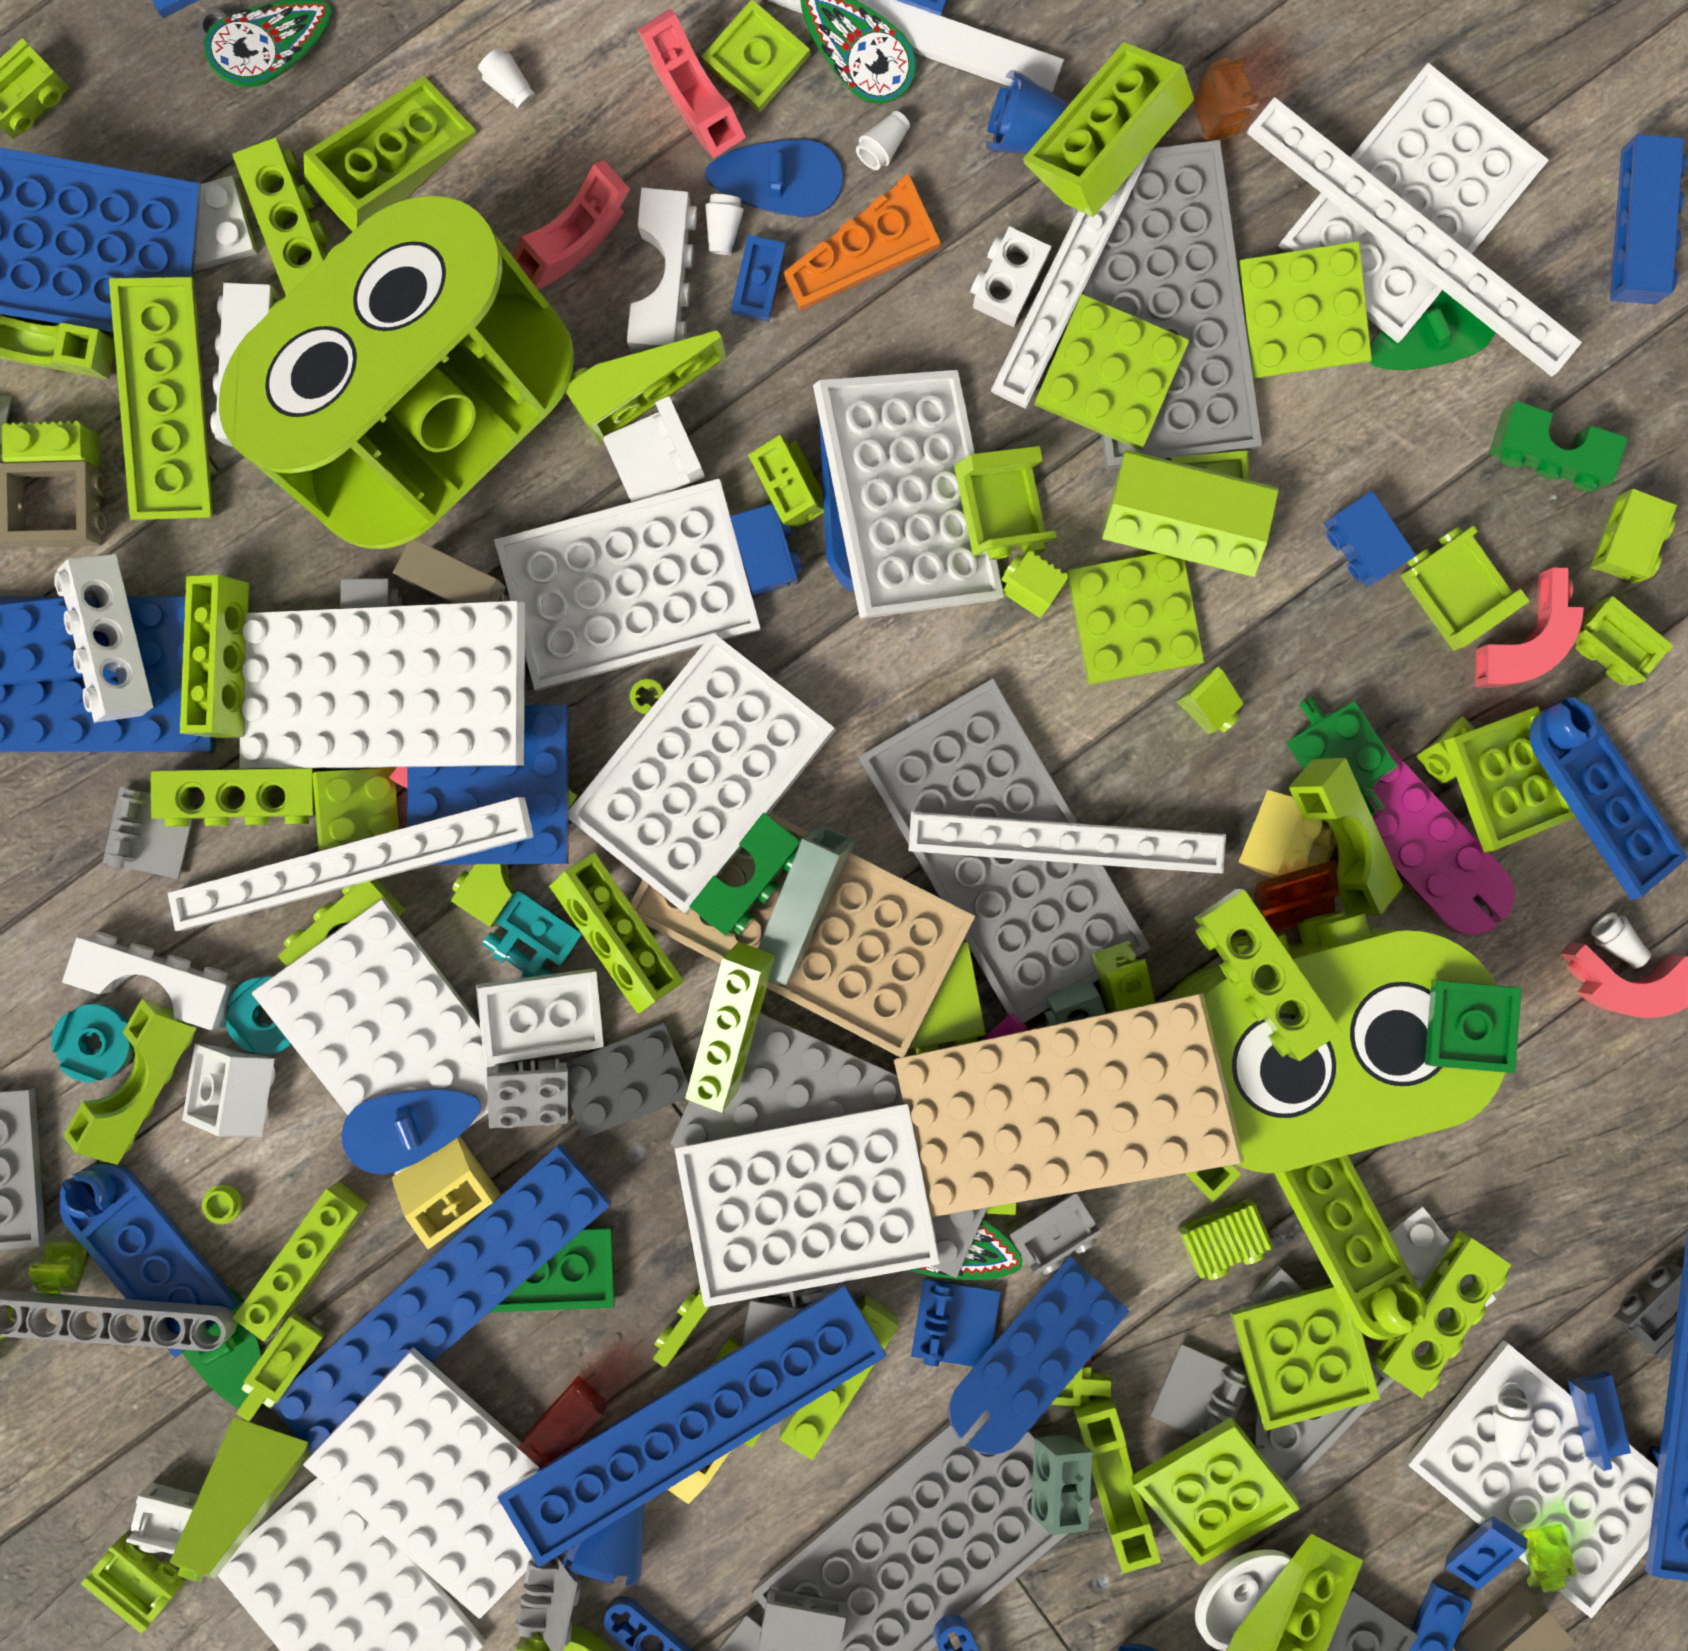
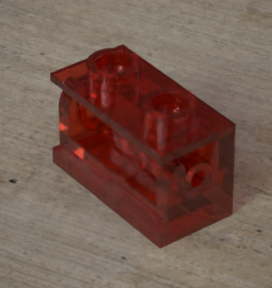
M578 1375L527 1431L525 1435L528 1437L518 1448L541 1468L575 1446L602 1416L607 1401Z

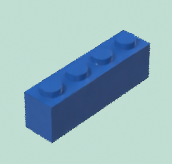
M1637 134L1621 149L1610 301L1656 305L1669 296L1677 285L1678 270L1674 268L1675 253L1678 251L1681 242V231L1677 230L1678 215L1684 203V193L1680 191L1681 176L1687 164V155L1683 153L1684 138Z

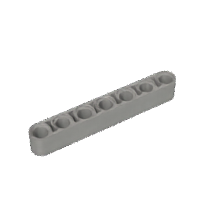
M0 1290V1336L212 1351L231 1338L237 1327V1322L232 1319L234 1313L222 1306ZM7 1305L15 1309L17 1313L16 1322L11 1321L7 1317ZM47 1308L56 1312L58 1316L57 1325L48 1321L46 1317ZM87 1311L93 1312L98 1317V1328L88 1324L86 1320ZM127 1314L134 1315L138 1319L140 1324L139 1331L132 1330L126 1322ZM167 1317L178 1321L180 1325L179 1334L172 1333L166 1325ZM207 1320L215 1321L220 1326L221 1335L219 1337L212 1336L206 1329Z

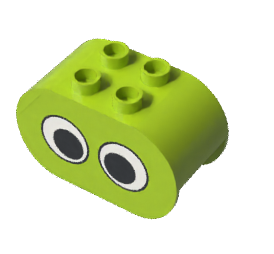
M421 196L394 203L366 219L343 242L334 246L327 257L285 298L276 302L268 314L245 335L232 354L222 378L219 392L220 421L227 439L241 455L271 478L339 538L350 544L370 549L396 547L416 539L430 529L556 407L564 395L572 375L574 362L572 340L561 317L546 301L494 234L489 224L475 209L462 201L449 197Z
M1338 911L1301 920L1296 923L1301 941L1292 944L1287 943L1284 933L1276 934L1342 1031V1033L1301 1061L1289 1057L1288 1054L1282 1057L1268 1038V1035L1273 1033L1264 1019L1258 1022L1250 1013L1244 1003L1248 995L1240 984L1233 986L1226 978L1219 966L1223 962L1195 971L1178 984L1165 1000L1200 993L1204 994L1244 1156V1161L1235 1165L1254 1172L1281 1173L1457 1126L1476 1116L1490 1103L1505 1075V1072L1425 1065L1431 980L1497 985L1484 965L1459 944L1432 933L1369 927L1365 912L1344 915V911ZM1248 935L1230 939L1231 947L1236 953H1241L1247 948L1249 944ZM1268 965L1259 967L1255 973L1256 984L1260 988H1265L1273 979L1272 970ZM1289 1000L1281 1005L1279 1016L1283 1023L1291 1022L1297 1014V1008L1295 1003Z

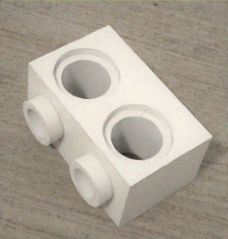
M1010 226L1004 238L996 236L987 258L992 260L987 273L979 271L970 290L971 293L975 294L973 308L1015 327L1048 259L1051 246ZM1011 252H1019L1024 255L1026 262L1021 265L1012 264L1007 259V255ZM1001 286L1007 289L1010 296L1004 300H998L990 294L989 290L993 287Z

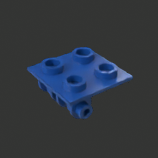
M923 1278L911 1357L924 1359L923 1363L929 1366H939V1362H947L974 1367L992 1346L1001 1291Z

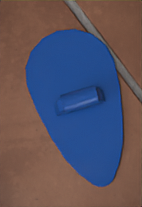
M807 139L781 140L739 148L720 156L711 162L705 170L707 181L719 192L741 198V203L758 209L796 217L817 216L831 208L840 196L843 184L841 164L834 152L822 143Z
M443 1088L394 1092L369 1098L356 1105L346 1117L341 1133L343 1150L350 1161L363 1171L378 1175L395 1173L420 1162L459 1137L472 1124L480 1112L481 1102L475 1095Z

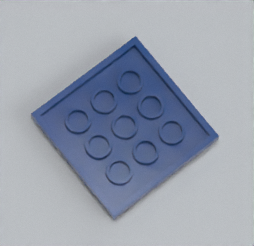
M524 705V766L407 767V827L517 797H523L526 800L533 838L432 865L569 864L567 705Z

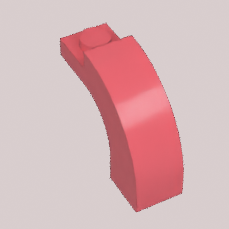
M669 9L638 28L637 31L650 55L649 60L662 85L691 132L711 157L715 158L745 139L746 136L731 104L717 91L706 75L676 13Z
M605 160L593 164L573 201L557 218L546 226L521 236L511 256L537 289H541L566 275L604 241L624 214L620 206L630 188Z
M1553 567L1538 574V617L1536 625L1527 639L1519 645L1488 644L1476 649L1475 687H1506L1535 679L1554 668L1568 654L1578 637L1584 607H1568V602L1573 594V583L1571 579H1568V568Z
M1570 943L1560 953L1569 962L1566 966L1569 972L1580 981L1586 982L1577 993L1591 1004L1603 1010L1634 1017L1655 1018L1671 1015L1688 1007V956L1669 954L1647 976L1635 981H1626L1615 974L1586 944Z

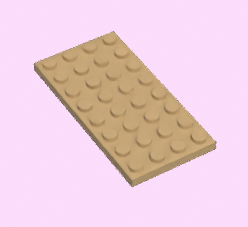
M771 812L768 814L800 841L810 833ZM742 847L718 877H721L733 887L745 885L751 880L755 872V861L752 855ZM851 853L796 975L787 985L768 982L767 988L883 1049L904 1058L976 916ZM785 870L776 881L780 887L774 896L766 904L760 901L751 912L755 919L742 935L735 933L732 937L724 936L694 910H691L688 915L682 912L644 880L641 881L630 904L645 925L721 964L722 958L738 941L755 948L759 947L789 872Z
M1203 993L894 1059L904 1104L909 1103L931 1217L1240 1164L1244 1161Z

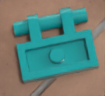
M517 890L496 921L498 925L508 931L502 940L490 932L482 945L494 952L493 957L501 963L507 961L523 972V978L552 974L543 968L546 961L550 959L557 965L562 966L583 935L580 930L523 891ZM519 939L537 950L532 959L514 948Z

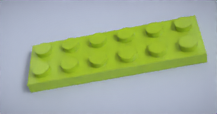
M192 277L109 278L130 520L214 518L194 279Z

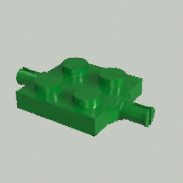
M1313 696L1307 698V701L1314 712L1311 711L1305 700L1302 701L1299 707L1303 710L1311 724H1309L1305 731L1286 742L1302 770L1305 769L1312 759L1346 758L1371 816L1377 814L1370 800H1372L1379 812L1382 811L1385 806L1372 788L1375 787L1380 779L1397 770L1398 766L1356 702L1353 701L1335 713L1324 715Z

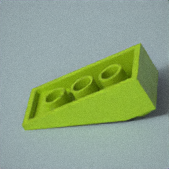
M422 76L304 152V181L353 232L373 214L394 203L405 200L476 136V130L425 76Z
M716 330L596 364L590 369H587V367L581 368L571 375L565 393L595 439L601 444L604 442V436L628 426L656 407L655 402L672 396L725 360L726 353L722 336Z
M1310 1534L1235 1631L1226 1651H1327L1363 1560Z

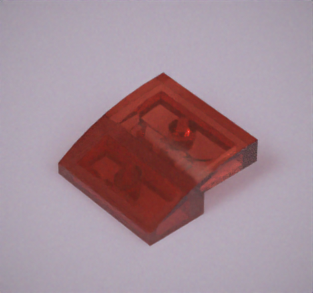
M1334 860L1256 883L1254 904L1273 932L1297 925V922L1304 919L1335 912L1334 896L1339 894L1337 864Z

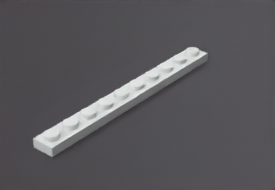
M1275 97L1247 131L1249 136L1551 377L1558 373L1582 343Z
M523 797L509 799L169 892L168 898L175 931H185L533 838L526 800Z

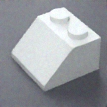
M195 1043L182 1121L216 1136L262 1137L263 1128L269 1116L267 1103L270 1086L275 1079V1059L257 1052L252 1053L245 1050Z

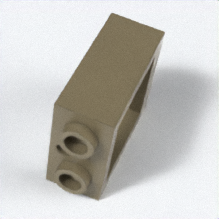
M86 461L0 463V545L8 548L102 546V535L106 531V519L101 511V496L105 494L106 485L101 469ZM76 476V530L25 531L24 478Z
M416 539L407 543L393 571L395 575L409 584L450 604L510 601L507 587L496 578Z
M1519 1581L1459 1633L1453 1648L1455 1651H1566L1575 1641L1538 1599Z

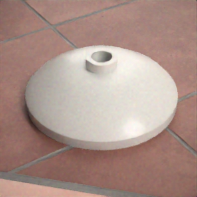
M1277 1550L1246 1552L1226 1562L1209 1578L1200 1593L1196 1605L1195 1622L1199 1633L1210 1646L1226 1651L1235 1631L1292 1557Z

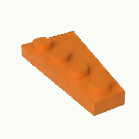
M907 173L886 194L883 195L882 193L857 217L851 218L839 227L837 233L825 242L819 243L783 272L784 278L799 311H803L940 248L941 242L911 177Z

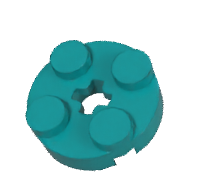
M273 976L256 977L243 982L232 992L227 1003L229 1005L227 1011L228 1018H225L227 1031L240 1048L252 1053L274 1054L292 1046L274 1022L272 1025L268 1021L261 1024L258 1020L262 1014L259 1010L261 1005L252 995V992Z
M102 1003L83 1005L67 1012L58 1020L51 1037L52 1052H56L57 1059L61 1063L58 1065L60 1069L70 1078L87 1083L118 1075L128 1065L134 1052L133 1045L122 1033L129 1019H126L124 1014L115 1007ZM96 1033L100 1036L99 1040L102 1042V1046L91 1053L89 1051L90 1044L85 1042L86 1036H94Z

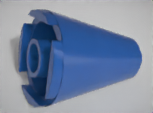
M1012 69L1005 77L1012 80L1008 89L1000 87L993 105L987 132L993 133L994 137L993 142L986 141V147L988 150L995 152L1027 154L1070 103L1023 73Z
M645 1503L567 1550L562 1565L568 1566L572 1564L571 1571L604 1582L614 1583V1579L618 1575L627 1577L625 1585H638L642 1575Z

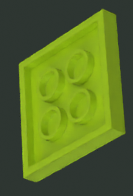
M1359 241L1239 261L1253 380L1367 363L1372 360Z
M1081 294L1034 405L1141 451L1153 427L1189 343V339Z
M1156 553L1067 570V580L1088 686L1204 663L1184 559Z
M1538 706L1443 740L1484 853L1498 850L1576 818L1532 749L1530 727L1534 717L1540 712Z
M1332 1283L1230 1311L1260 1423L1265 1431L1380 1399L1362 1332L1352 1322Z
M1232 1417L1131 1476L1134 1488L1199 1566L1300 1509L1295 1495Z

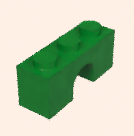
M1515 401L1502 411L1488 453L1499 457V461L1502 464L1510 467H1522L1524 465L1536 469V474L1543 478L1553 480L1563 478L1574 482L1573 486L1575 488L1588 492H1595L1614 482L1628 437L1589 426L1577 433L1571 449L1565 450L1556 446L1550 438L1549 426L1553 416L1552 412Z
M763 812L739 842V845L746 849L755 861V872L751 880L745 885L733 887L721 877L713 875L689 907L724 936L732 937L735 933L742 935L755 919L751 912L761 901L766 904L780 886L776 881L785 870L789 872L801 841Z

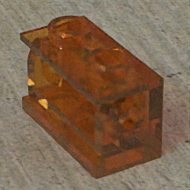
M1245 57L1234 61L1231 58L1220 59L1212 63L1205 72L1193 101L1205 142L1223 140L1243 134L1259 104L1258 96H1253L1247 75L1242 70L1246 63Z

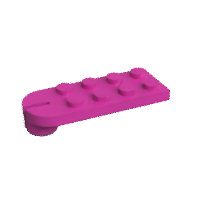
M1387 745L1385 748L1397 764L1398 769L1380 779L1375 787L1372 788L1385 808L1379 812L1372 800L1370 802L1377 812L1372 818L1398 876L1441 923L1451 931L1462 935H1478L1492 930L1497 926L1495 923L1503 921L1512 910L1515 890L1510 876L1488 852H1483L1481 844ZM1476 895L1489 908V916L1473 900Z

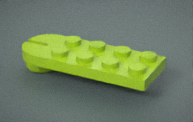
M1348 1155L1291 1171L1274 1173L1355 1326L1366 1336L1377 1340L1395 1338L1420 1328L1426 1316L1424 1298L1420 1294L1415 1279Z

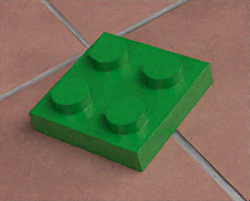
M1431 980L1425 1065L1515 1073L1522 988Z

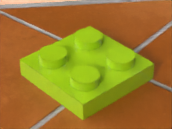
M751 0L706 50L701 59L702 64L761 113L811 55L810 49L754 0Z
M394 768L320 771L312 773L319 851L399 830L395 781L389 778L394 772Z

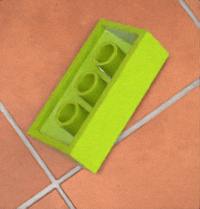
M1123 42L1023 158L1025 165L1065 204L1094 217L1195 100L1184 66Z
M1125 449L1104 516L1102 539L1255 577L1268 542L1279 490L1278 487Z

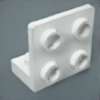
M670 396L655 402L658 413L610 433L603 438L631 502L672 492L705 478Z

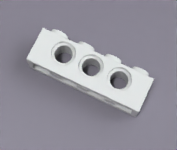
M112 554L68 558L57 569L58 572L55 573V587L59 596H64L66 608L68 609L64 613V624L69 635L73 634L76 650L73 653V660L76 671L83 675L86 687L83 689L85 709L88 712H92L94 723L142 716L153 708L117 556ZM84 593L94 595L99 601L100 608L88 605L84 599ZM93 631L103 633L108 638L109 646L105 647L98 644L94 639ZM103 669L115 673L118 678V685L109 684L104 679Z

